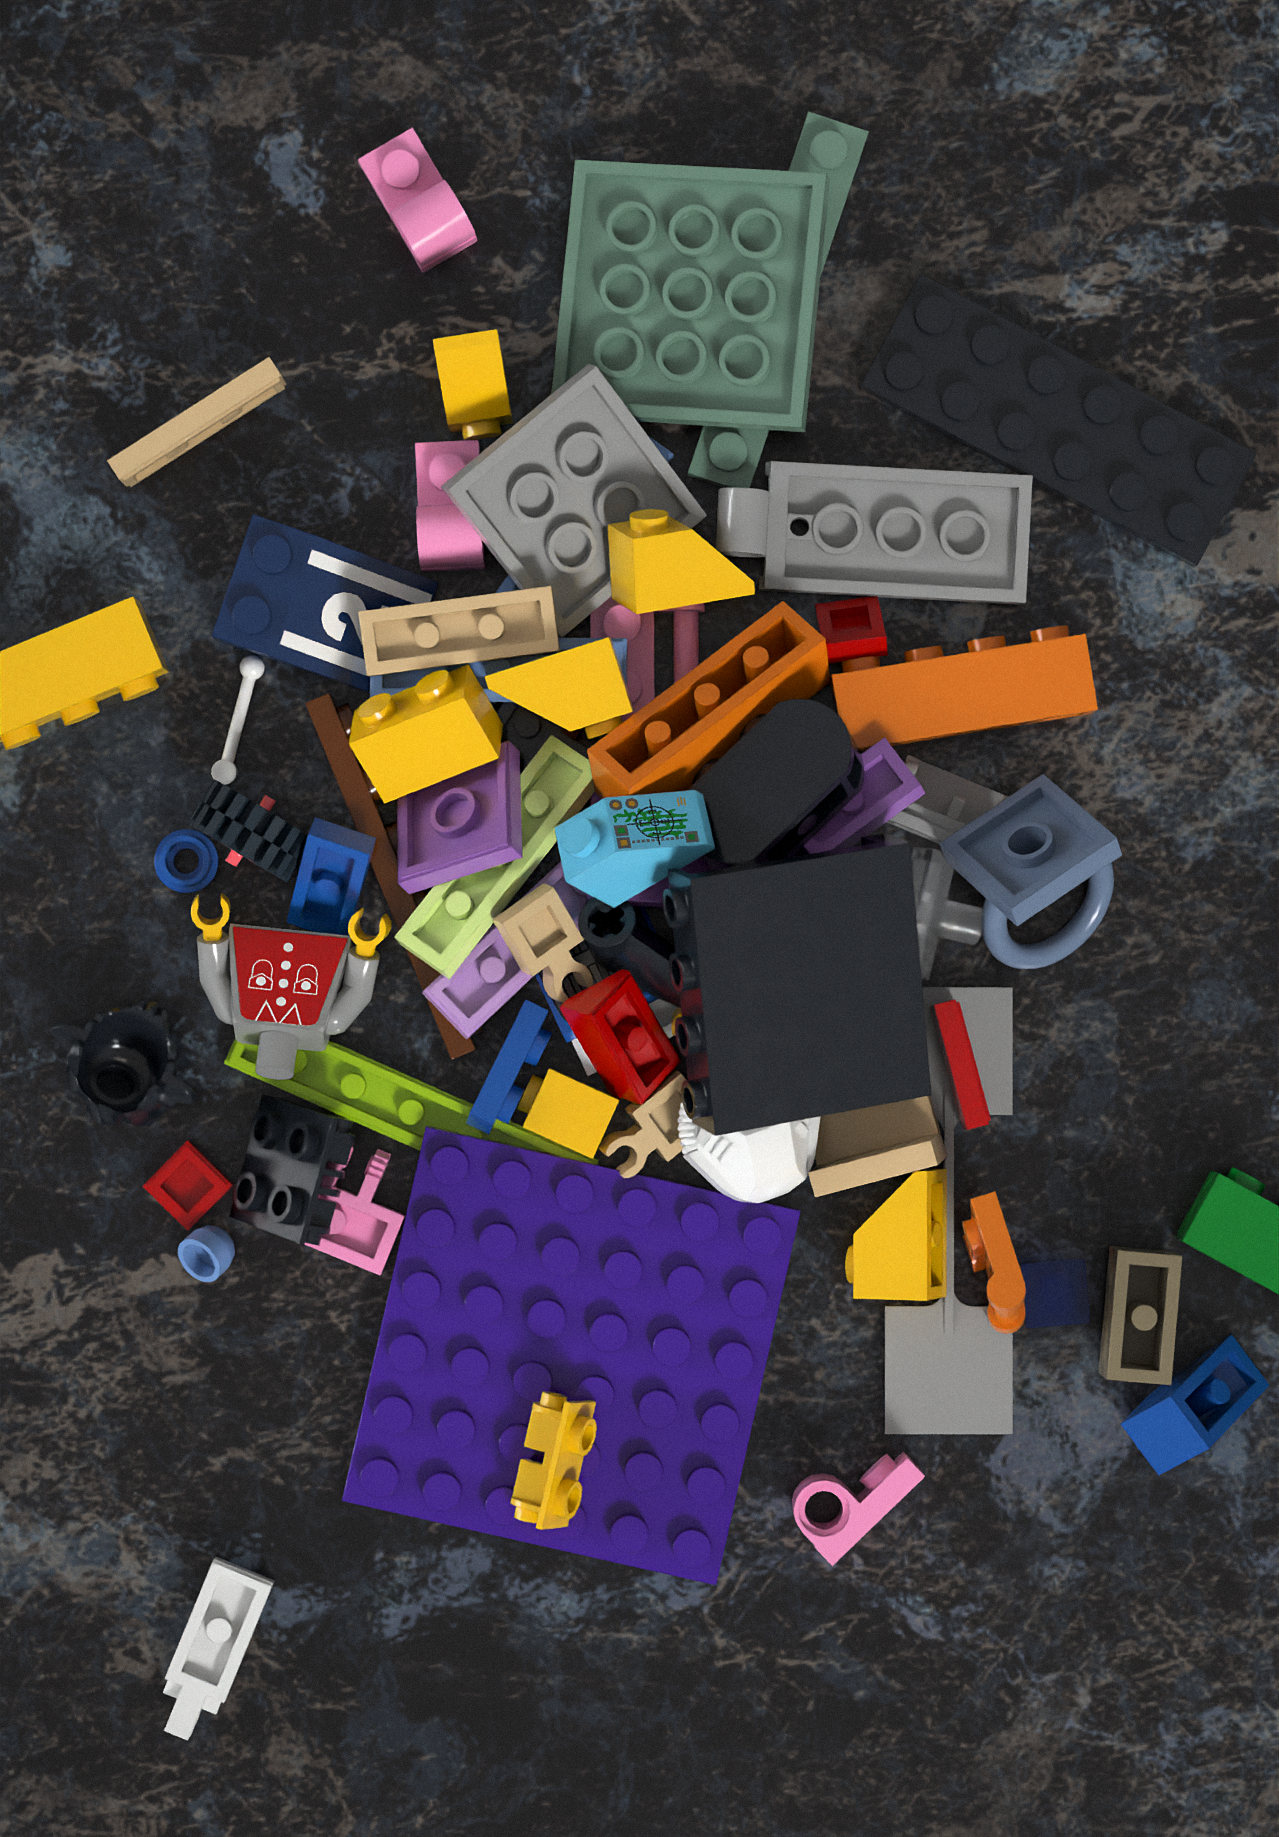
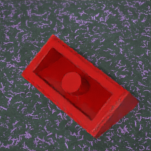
M622 969L570 997L559 1007L607 1090L616 1097L642 1105L681 1062L628 970Z

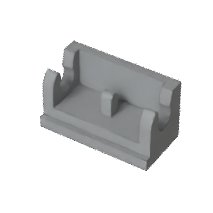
M907 755L904 763L921 784L925 794L886 823L939 844L1008 798V796Z

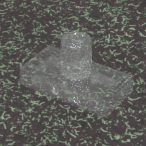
M913 847L911 859L922 979L929 980L938 938L941 937L975 945L982 934L983 908L947 900L954 868L945 861L942 851Z

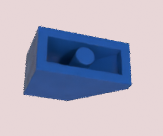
M1231 1334L1172 1377L1171 1385H1161L1151 1392L1121 1423V1426L1156 1473L1161 1475L1210 1449L1270 1385Z

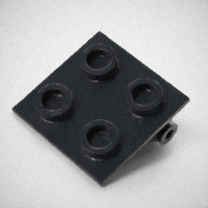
M262 1094L258 1112L250 1126V1142L241 1175L237 1178L234 1185V1201L229 1217L299 1244L305 1245V1243L319 1246L322 1235H329L330 1225L336 1203L317 1198L318 1193L332 1197H340L341 1193L338 1189L321 1185L323 1175L341 1179L345 1178L346 1172L328 1167L326 1164L328 1161L347 1166L352 1144L356 1138L355 1134L350 1133L353 1121L334 1115H325Z

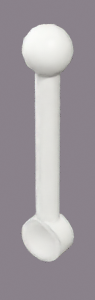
M256 655L246 656L240 663V672L243 679L222 759L217 761L211 770L213 779L224 785L232 783L238 775V769L234 764L235 755L255 680L259 679L264 673V663Z

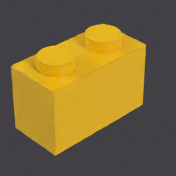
M469 664L450 672L446 670L434 671L423 677L413 687L393 695L381 693L366 700L358 709L354 710L348 744L383 802L387 803L498 759L500 756L503 723Z

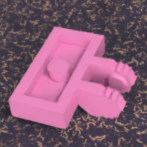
M352 1146L351 1151H350V1155H349L348 1162H349V1160H350V1158H351V1155H352V1153H353V1150H354V1149H353V1146ZM377 1149L375 1155L371 1156L365 1169V1179L358 1195L335 1186L339 1178L323 1175L321 1185L340 1190V1197L318 1193L317 1198L336 1203L330 1225L331 1230L329 1235H322L319 1246L305 1243V1245L375 1274H382L406 1216L403 1213L372 1201L388 1165L390 1153ZM332 1162L327 1164L328 1167L341 1171L346 1167V1165Z

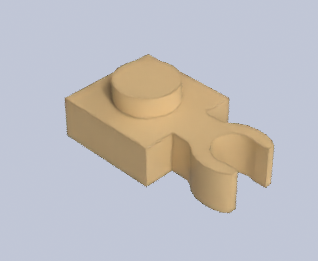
M544 883L492 919L521 971L534 976L543 970V985L545 991L552 999L562 1003L568 999L562 989V981L568 973L573 972L577 983L588 988L593 985L590 971L582 963L575 961L569 950L584 939L554 887Z
M675 1069L642 1105L632 1102L625 1108L635 1124L625 1131H616L609 1134L599 1145V1150L608 1157L621 1146L627 1145L629 1147V1158L625 1163L616 1168L620 1170L618 1173L623 1178H630L636 1175L643 1168L648 1154L653 1150H656L659 1156L667 1162L682 1151L681 1139L678 1137L680 1132L677 1129L679 1125L677 1120L680 1117L678 1112L681 1109L680 1104L682 1102L681 1086L686 1079Z

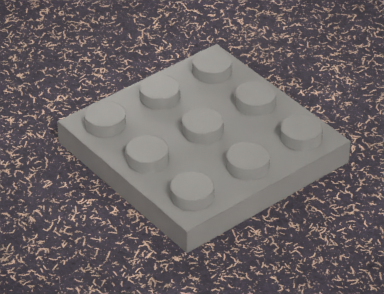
M587 364L441 486L520 590L546 586L552 587L558 635L561 638L612 596L608 524L630 521V514L632 512L644 509L665 510L670 517L691 529L707 516L599 369L591 364Z

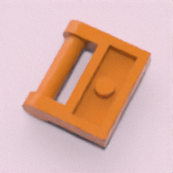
M996 1192L970 1199L971 1219L962 1222L965 1233L963 1240L973 1272L985 1269L989 1280L986 1287L987 1299L989 1301L987 1308L988 1322L997 1332L1009 1334L1019 1330L1024 1324L1026 1317L1024 1305L1026 1287Z

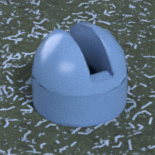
M211 1225L194 1230L178 1247V1257L182 1266L191 1276L203 1282L215 1281L229 1268L235 1255L234 1242L229 1233L218 1226Z

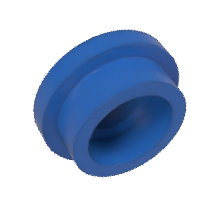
M181 829L168 834L159 843L154 856V866L159 879L168 888L181 893H192L205 888L214 879L219 865L218 853L213 842L201 832L191 829ZM192 849L197 854L199 863L193 872L184 874L176 866V857L182 850Z

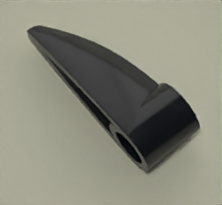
M595 897L590 899L583 906L579 914L578 927L593 959L601 967L613 974L622 969L630 971L639 989L681 1008L680 994L673 987L669 973V958L672 953H675V946L639 922L632 905L628 901L613 908ZM621 926L623 927L622 931L617 935L609 933L604 938L602 937L608 929L616 931Z

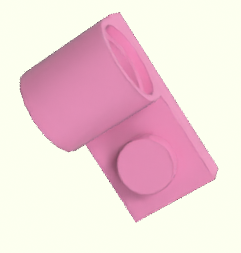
M413 127L358 159L359 165L423 273L477 242L474 228L449 184L446 180L442 179Z
M479 440L415 443L418 506L416 507L419 564L422 572L486 569L484 542L441 487L480 454Z
M904 1451L895 1460L886 1454L874 1463L861 1477L860 1482L866 1488L857 1496L841 1480L833 1475L824 1473L810 1475L799 1483L793 1493L792 1509L795 1521L802 1533L814 1544L816 1550L833 1566L904 1498L925 1475ZM816 1492H832L840 1499V1511L830 1522H814L805 1513L806 1502Z

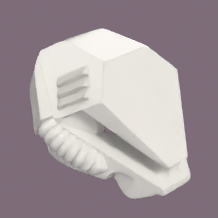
M681 1102V1109L678 1112L680 1117L677 1120L679 1123L677 1129L680 1132L678 1137L681 1139L682 1153L685 1154L683 1157L722 1194L740 1202L761 1203L790 1192L806 1179L816 1155L820 1116L714 1136L692 1123V1119L686 1115L683 1103Z

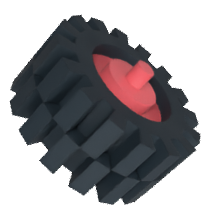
M215 779L188 824L231 849L230 854L225 860L228 863L237 867L242 857H245L285 882H288L302 859L308 836L270 812L276 802L272 798L265 795L258 805Z

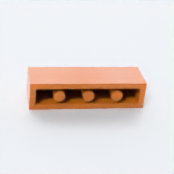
M784 601L779 603L587 749L595 793L603 799L607 797L687 791L692 786L696 773L704 764L712 759L721 758L739 741L741 731L750 720L759 714H767L779 702L792 699L808 700L830 683L826 638Z
M1068 625L1031 631V643L1006 646L1005 636L968 641L969 653L943 656L942 646L909 650L904 652L906 663L880 667L879 657L870 656L841 662L843 673L833 674L830 677L834 712L845 723L860 751L868 750L884 737L891 746L1088 715L1097 711L1098 706L1086 634L1069 636Z

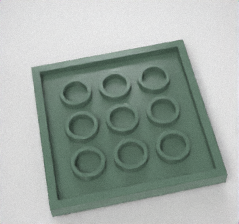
M575 160L551 394L587 364H591L599 369L637 421L805 432L830 178L827 173Z

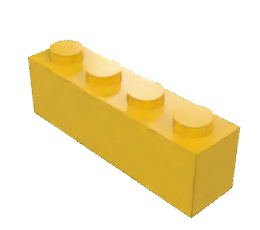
M130 597L0 651V742L3 743L5 750H10L41 737L38 726L60 717L64 725L67 726L96 715L100 712L97 702L120 693L123 701H128L159 688L156 678L169 673V670L139 600L135 597Z

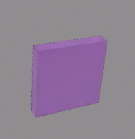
M509 740L501 743L498 759L397 798L398 884L408 894L523 858L520 751Z

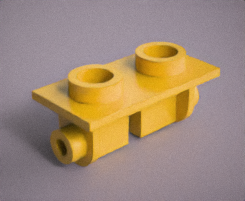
M542 1391L540 1402H533L524 1447L545 1452L543 1463L530 1459L520 1460L514 1491L510 1504L516 1506L514 1518L525 1522L537 1523L536 1528L540 1530L568 1527L569 1519L577 1512L582 1498V1485L578 1480L583 1458L591 1450L596 1437L597 1425L595 1419H593L596 1401H567V1396Z

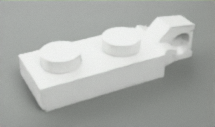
M214 1558L165 1676V1679L168 1681L163 1693L177 1698L164 1731L188 1740L202 1709L217 1714L221 1703H224L227 1699L275 1582L274 1580L221 1558Z

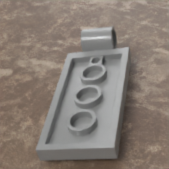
M770 461L765 463V477H769L768 491L736 487L720 488L718 490L715 549L723 556L764 557L763 576L759 577L758 591L878 596L1024 605L1026 603L1033 475ZM795 520L804 521L808 526V532L803 536L794 535L790 530L791 523Z

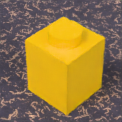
M550 1067L544 1079L532 1075L517 1109L528 1114L523 1128L593 1159L620 1099Z

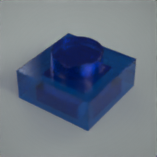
M1084 1258L1019 1263L1026 1287L1024 1300L1026 1312L1024 1323L1026 1328L1091 1323Z

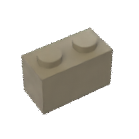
M1109 1246L1098 1372L1106 1380L1171 1385L1182 1266L1181 1255L1173 1251Z

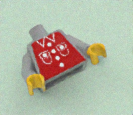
M221 893L223 912L216 919L203 917L198 908L199 894L194 898L191 907L192 921L198 928L203 930V933L197 937L200 983L218 1019L226 1024L233 1025L237 1042L259 1045L255 1072L258 1075L276 1080L292 1078L297 1049L310 1051L325 1050L330 1035L345 1032L370 1003L380 960V954L375 948L376 945L388 936L391 930L389 916L387 914L382 916L379 934L376 936L365 934L360 926L364 908H361L351 917L348 923V933L350 936L231 923L228 936V934L222 932V927L228 921L230 913V902L227 896ZM352 940L355 944H357L354 947H352Z

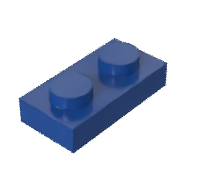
M315 817L307 836L286 923L313 932L350 936L348 933V923L351 917L358 911L376 838Z
M525 999L469 1113L466 1124L489 1135L496 1119L506 1124L509 1123L524 1093V1089L514 1085L524 1062L536 1067L551 1038L552 1033L542 1028L549 1010Z

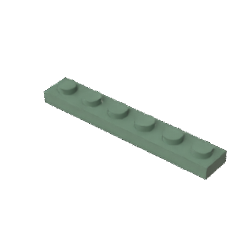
M808 111L789 171L827 173L830 178L821 266L822 274L869 131ZM703 426L688 470V476L723 488H750L769 430Z

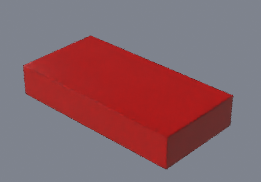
M956 999L932 1005L930 1010L962 1129L970 1130L989 1125L988 1121H991L960 1002H956Z

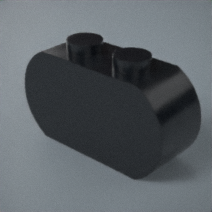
M792 699L779 702L767 714H759L750 720L741 731L739 741L721 758L712 759L699 769L693 779L692 786L688 790H696L703 794L715 849L701 856V859L711 871L793 857L861 791L864 782L863 758L845 723L837 713L824 704L807 699Z

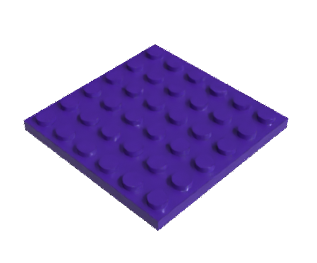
M427 1125L342 1501L716 1585L796 1234L800 1209L765 1201L761 1203L740 1202L722 1194L720 1191L637 1173L630 1178H623L618 1173L620 1170L614 1167L579 1161L548 1152L485 1138H477ZM542 1391H549L567 1396V1401H596L593 1419L596 1421L597 1430L593 1446L588 1454L584 1456L578 1480L582 1485V1498L577 1512L569 1519L568 1527L540 1530L536 1528L537 1523L525 1522L514 1518L516 1506L510 1504L514 1491L520 1460L530 1459L543 1463L545 1452L524 1447L533 1402H540Z

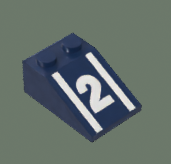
M253 514L212 637L219 643L370 693V677L366 674L358 612L433 602L440 583L316 535Z

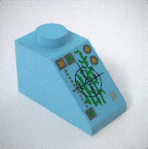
M696 790L603 798L554 828L565 882L613 908L668 876L667 869H681L715 849L703 794Z

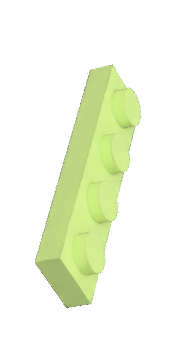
M553 735L548 738L520 774L523 858L433 886L394 937L401 946L449 980L494 923L492 919L501 914L556 843L557 839L554 828L577 815L595 792L589 760Z

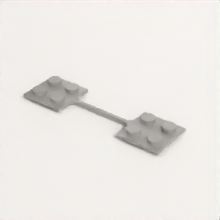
M922 987L932 1093L930 1097L936 1118L943 1128V1143L947 1153V1157L943 1160V1169H947V1295L928 1306H885V1434H1013V1333L1003 1334L991 1327L987 1316L988 1306L965 1305L957 1299L954 1293V1128L960 1118L930 1006L956 999V1002H960L989 1114L1013 1115V987Z

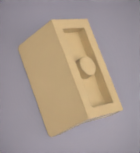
M925 1096L820 1116L815 1155L817 1166L808 1172L815 1197L940 1164L947 1157L931 1097Z

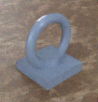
M1044 774L939 843L945 861L986 897L982 911L981 927L987 948L998 961L1017 969H1036L1054 964L1077 950L1093 934L1102 921L1112 898L1114 887L1112 862L1122 856L1117 837ZM1089 878L1087 892L1080 908L1074 917L1056 934L1033 944L1018 943L1010 937L1007 928V918L1016 926H1019Z

